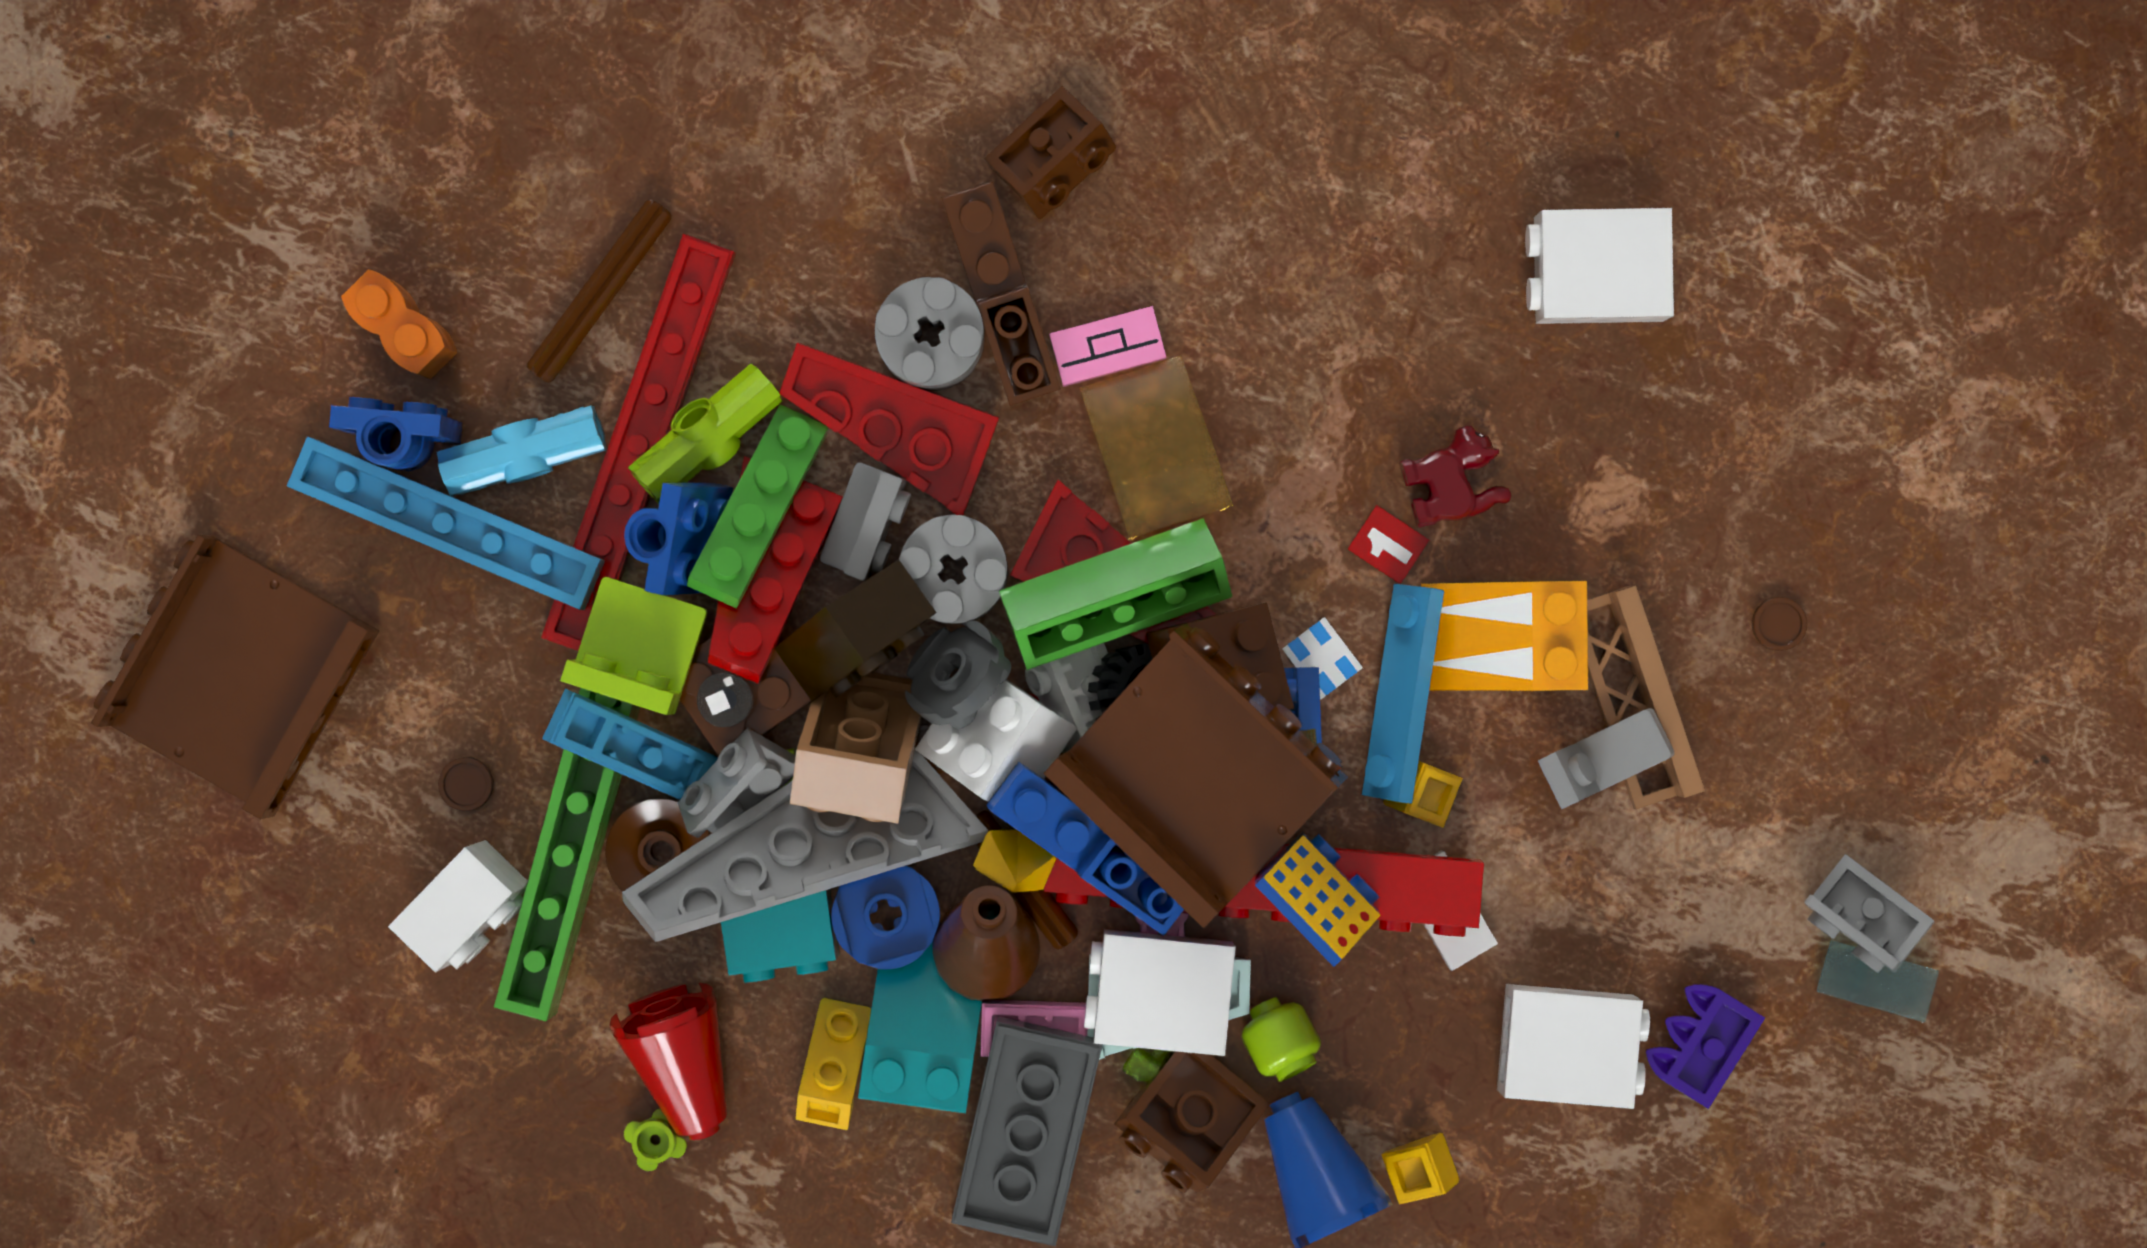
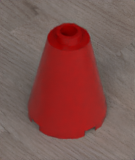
M699 983L702 991L699 993L689 994L684 984L644 996L628 1004L631 1015L620 1022L616 1013L611 1017L609 1024L613 1036L676 1134L681 1136L688 1135L690 1140H701L714 1135L720 1130L719 1124L727 1117L717 999L713 987L707 983Z

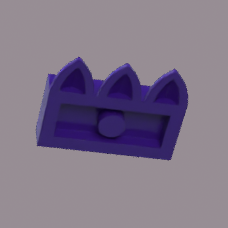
M1698 984L1684 988L1690 1006L1698 1014L1696 1019L1688 1016H1672L1665 1019L1669 1035L1678 1045V1048L1675 1050L1667 1047H1654L1646 1049L1645 1052L1650 1067L1661 1080L1709 1109L1765 1017L1716 987Z

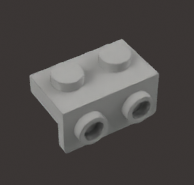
M857 463L822 551L821 562L843 570L844 574L862 581L871 578L873 572L878 573L883 570L892 544L885 542L892 521L898 524L901 523L911 497V493L904 491L907 480L864 463Z
M1846 854L1813 895L1810 894L1804 901V904L1813 911L1807 920L1832 939L1841 932L1855 942L1857 946L1851 953L1877 973H1879L1884 965L1895 973L1935 923L1932 918Z

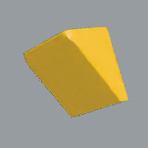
M1418 761L1412 804L1383 799V803L1388 807L1444 828L1463 778Z
M1443 1133L1426 1136L1381 1154L1399 1205L1446 1194L1459 1182V1176Z

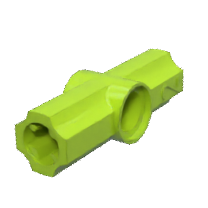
M749 364L709 399H696L681 408L671 421L670 427L672 430L628 467L631 474L653 500L659 504L663 483H687L702 469L712 470L728 462L740 448L741 441L739 438L782 402L780 394L756 366Z

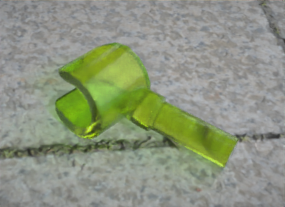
M1142 1048L1133 1049L1122 1070L1137 1081H1148L1156 1075L1162 1061L1170 1051L1154 1049L1150 1054Z

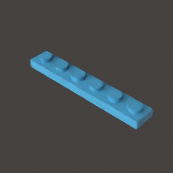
M311 437L306 438L287 483L289 488L579 610H585L605 563L603 559Z

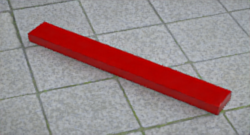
M686 234L682 235L573 545L576 549L605 560V563L585 610H579L554 599L541 636L545 640L579 651L601 580L604 577H609L621 581L630 556L624 538L626 524L635 512L647 507L650 495L637 482L628 467L672 430L670 427L671 421L682 408L736 254L734 251Z

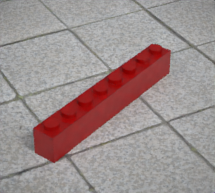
M1285 843L1221 910L1218 916L1249 918L1250 909L1271 911V920L1290 922L1255 886V877L1289 843ZM1333 847L1341 856L1334 865L1349 880L1358 874L1379 895L1380 898L1373 904L1381 915L1377 919L1379 920V929L1411 932L1412 923L1434 925L1433 934L1464 937L1466 936V927L1479 928L1484 862L1481 859ZM1056 858L1044 886V892L1056 893V902L1085 905L1088 904V896L1108 897L1082 879L1075 870ZM1110 898V907L1123 908Z

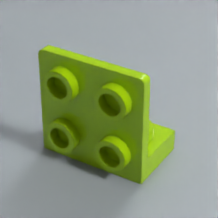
M604 577L601 580L577 657L574 660L566 661L560 681L664 715L675 714L705 623L707 610L666 595L644 591V588L613 578Z

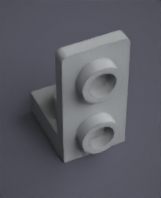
M1647 708L1538 760V763L1561 809H1564L1673 757L1675 752L1655 711L1652 708Z

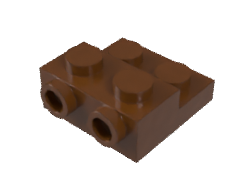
M1172 1051L1152 1079L1142 1086L1114 1125L1123 1131L1119 1140L1129 1151L1141 1158H1145L1149 1153L1165 1166L1161 1171V1175L1171 1186L1184 1193L1189 1188L1197 1193L1209 1188L1270 1103L1213 1055Z

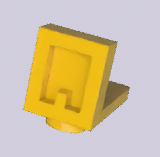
M823 998L820 1001L798 1091L796 1120L848 1130L853 1110L855 1088L866 1045L871 1014L870 1007Z

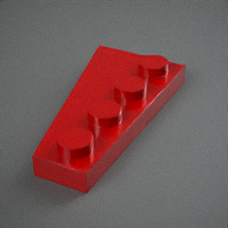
M802 343L796 344L779 392L780 395L834 432H838L853 442L875 460L882 462L904 477L916 488L924 493L926 492L945 505L947 509L956 515H965L998 425L999 416L929 390L910 385L894 377Z
M744 456L740 479L751 460L749 457ZM803 480L738 608L736 609L718 600L708 657L709 664L759 683L835 520L843 496Z
M1057 480L1010 577L1024 582L1132 543L1115 530L1095 510L1088 507L1074 495L1061 481ZM1206 606L1127 635L1143 643H1148L1146 636L1148 632L1211 616L1216 613Z

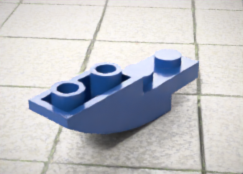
M1021 762L1017 763L986 806L992 813L1075 870L1082 879L1163 936L1184 909L1057 786L1054 787Z

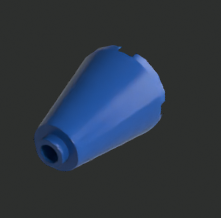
M1295 1092L1269 1105L1273 1115L1267 1117L1264 1121L1289 1235L1295 1248H1303L1393 1205L1388 1196L1389 1194L1313 1097L1302 1100L1299 1092Z

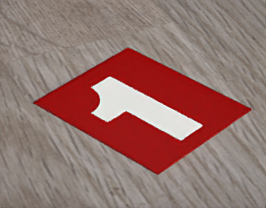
M1376 505L1348 547V550L1401 584L1430 540Z

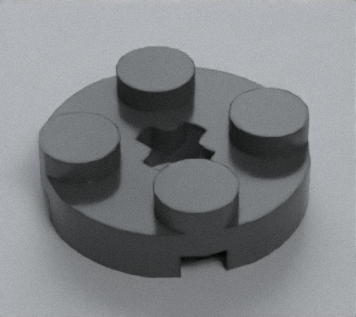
M973 620L961 623L965 627L958 628L952 632L946 627L934 632L919 647L909 664L906 675L913 681L911 684V694L905 690L906 700L911 708L930 723L936 725L950 724L956 729L968 726L975 719L977 711L992 696L997 686L1003 683L1010 674L1011 662L1004 656L1001 641L984 625ZM955 668L959 669L958 672L951 678L950 674L952 673V671Z

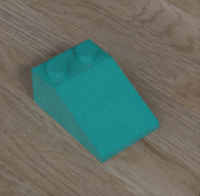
M932 942L914 962L896 969H878L858 1099L966 1114L982 1001L970 1000L949 988L938 974L933 957Z

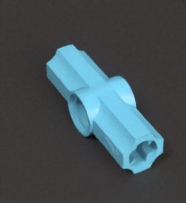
M590 405L564 414L560 413L557 416L538 421V418L510 423L492 430L491 436L438 451L437 456L443 483L450 496H457L481 490L503 481L511 484L536 478L553 471V466L606 451L607 447L601 421L598 418L595 407Z

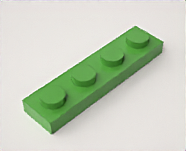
M779 405L688 577V587L736 609L738 608L794 496L797 494L826 438L828 431L826 425L786 406Z

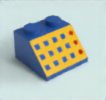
M1302 832L1255 877V886L1334 967L1381 916L1379 910L1373 905L1380 897L1361 876L1356 874L1349 880L1334 865L1341 856L1320 834L1310 840Z

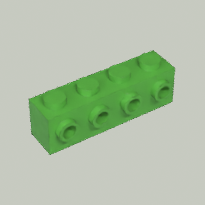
M1204 518L999 590L1012 633L1027 670L1233 597L1222 555Z

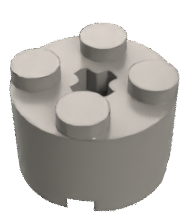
M923 277L900 285L888 295L876 315L875 340L881 358L896 378L922 389L940 391L958 385L974 371L983 352L985 330L976 303L964 289L945 278ZM929 322L934 328L941 325L945 328L938 334L941 343L935 347H931L927 341H922L919 344L916 341L922 335L920 327L925 323Z
M962 515L939 516L919 526L907 539L899 558L937 612L930 619L943 623L961 624L969 620L974 621L987 614L1001 599L999 590L1005 589L1008 579L1007 557L998 538L981 522ZM948 556L955 561L961 560L963 557L967 560L968 565L962 570L966 579L960 584L953 579L944 582L940 577V574L945 570L942 561Z

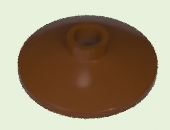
M655 798L639 802L624 811L610 829L605 849L608 871L615 884L623 892L711 833L706 830L699 838L689 834L683 821L678 801ZM657 841H665L671 846L672 854L668 860L661 861L654 856L653 846Z

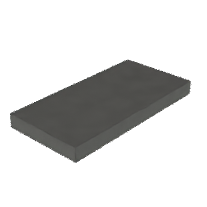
M1001 1016L997 1017L951 1223L1056 1247L1103 1044H1095L1094 1037Z

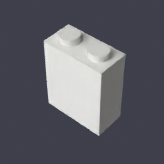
M1672 208L1542 210L1534 217V224L1527 225L1525 234L1527 257L1535 258V278H1528L1526 303L1528 310H1535L1536 324L1664 322L1674 316Z
M1104 929L1103 942L1092 941L1089 974L1099 975L1098 995H1087L1084 1028L1094 1029L1093 1037L1095 1044L1225 1056L1235 957L1234 943L1223 940L1171 935L1163 936L1160 934Z
M1506 984L1497 1091L1504 1098L1634 1109L1635 1095H1642L1645 1086V1065L1638 1062L1640 1041L1646 1042L1649 1035V1010L1642 1009L1643 1000L1632 994Z

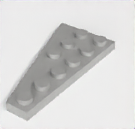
M915 750L898 824L886 821L870 822L858 816L831 811L816 812L807 807L790 804L791 781L623 891V903L652 939L658 942L981 843L988 829L927 760Z

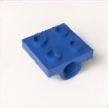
M349 397L348 407L331 405L329 427L356 435L357 447L368 461L401 471H414L429 461L433 453L434 442L461 444L463 423L448 418V409L437 408V405L403 402L402 412L394 411V404L382 403V400ZM399 430L401 433V443L397 450L392 452L390 441L393 434Z
M663 483L659 508H644L635 512L630 517L625 527V544L635 559L649 564L644 591L659 595L701 593L687 586L688 577L732 496L733 487L716 483Z

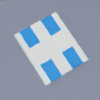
M1325 617L1282 648L1295 667H1319L1320 700L1363 668Z

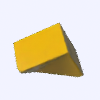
M1016 829L990 830L983 840L973 866L976 868L975 870L1011 892L1039 891L1044 889L1056 857Z

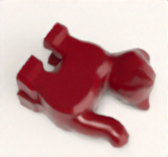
M1472 426L1460 427L1456 430L1455 436L1447 448L1433 451L1415 461L1406 459L1399 462L1405 486L1426 484L1429 491L1427 500L1422 498L1412 499L1411 508L1417 528L1434 525L1441 520H1463L1484 513L1497 503L1507 504L1511 500V492L1509 488L1504 486H1493L1480 494H1474L1465 475V470L1483 468L1499 454V449L1493 448L1488 436L1477 432Z

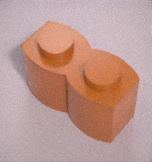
M368 269L341 296L343 304L352 319L362 328L380 336L381 343L387 354L402 368L424 378L432 379L457 354L456 346L448 332L434 320L420 314L418 306L410 293L400 284L386 276Z

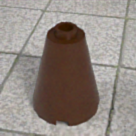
M996 886L976 888L950 908L941 918L932 944L933 957L940 977L951 990L970 1000L982 1001V999H1003L1012 996L1030 980L1037 967L1040 954L1039 935L1033 921L1008 892Z

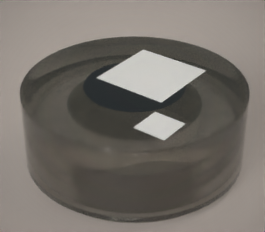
M730 672L717 673L708 677L700 686L697 694V706L700 714L707 722L717 727H731L743 722L749 716L754 703L753 692L748 682L743 677Z

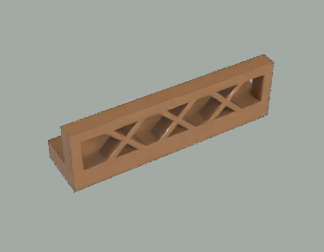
M1627 586L1588 599L1587 612L1610 604L1616 622V627L1607 644L1590 636L1588 633V675L1606 728L1620 722L1628 704L1641 711L1652 708L1675 752L1673 757L1661 762L1664 765L1670 783L1669 786L1642 794L1636 774L1624 780L1633 809L1637 810L1675 796L1686 798L1704 792L1705 789L1637 587ZM1620 637L1626 653L1615 648ZM1593 645L1604 650L1599 661L1597 660ZM1611 654L1629 662L1633 672V677L1624 694L1606 686L1602 675ZM1637 687L1643 704L1632 699ZM1609 695L1621 700L1616 711H1614Z

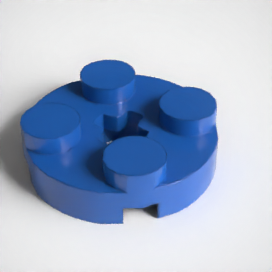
M903 866L841 885L832 906V926L841 947L858 963L876 969H896L914 962L933 942L940 921V908L936 893L929 881L913 868ZM880 900H887L890 907L899 906L901 910V917L894 920L895 929L884 931L881 923L872 924L869 914L877 911V902Z

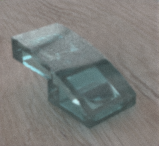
M1834 940L1830 941L1817 992L1926 1022L1940 970L1904 961L1895 973L1885 965L1877 973L1851 953L1856 946Z

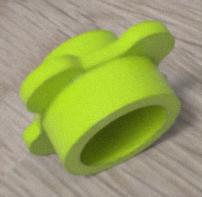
M660 1108L653 1112L651 1118L642 1122L632 1121L624 1130V1138L632 1144L638 1166L645 1171L655 1170L659 1163L669 1157L680 1158L687 1149L685 1138L676 1134ZM652 1135L660 1137L659 1144L655 1145L651 1142Z

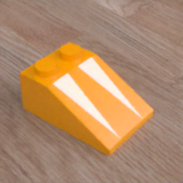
M1587 581L1421 584V587L1444 590L1429 691L1588 690Z

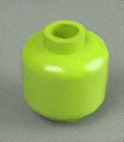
M1274 997L1262 1002L1249 1011L1252 1021L1242 1030L1241 1038L1261 1075H1276L1278 1081L1282 1082L1302 1073L1317 1063L1314 1055L1321 1046V1040L1301 1004L1289 1002L1281 1005L1278 998Z

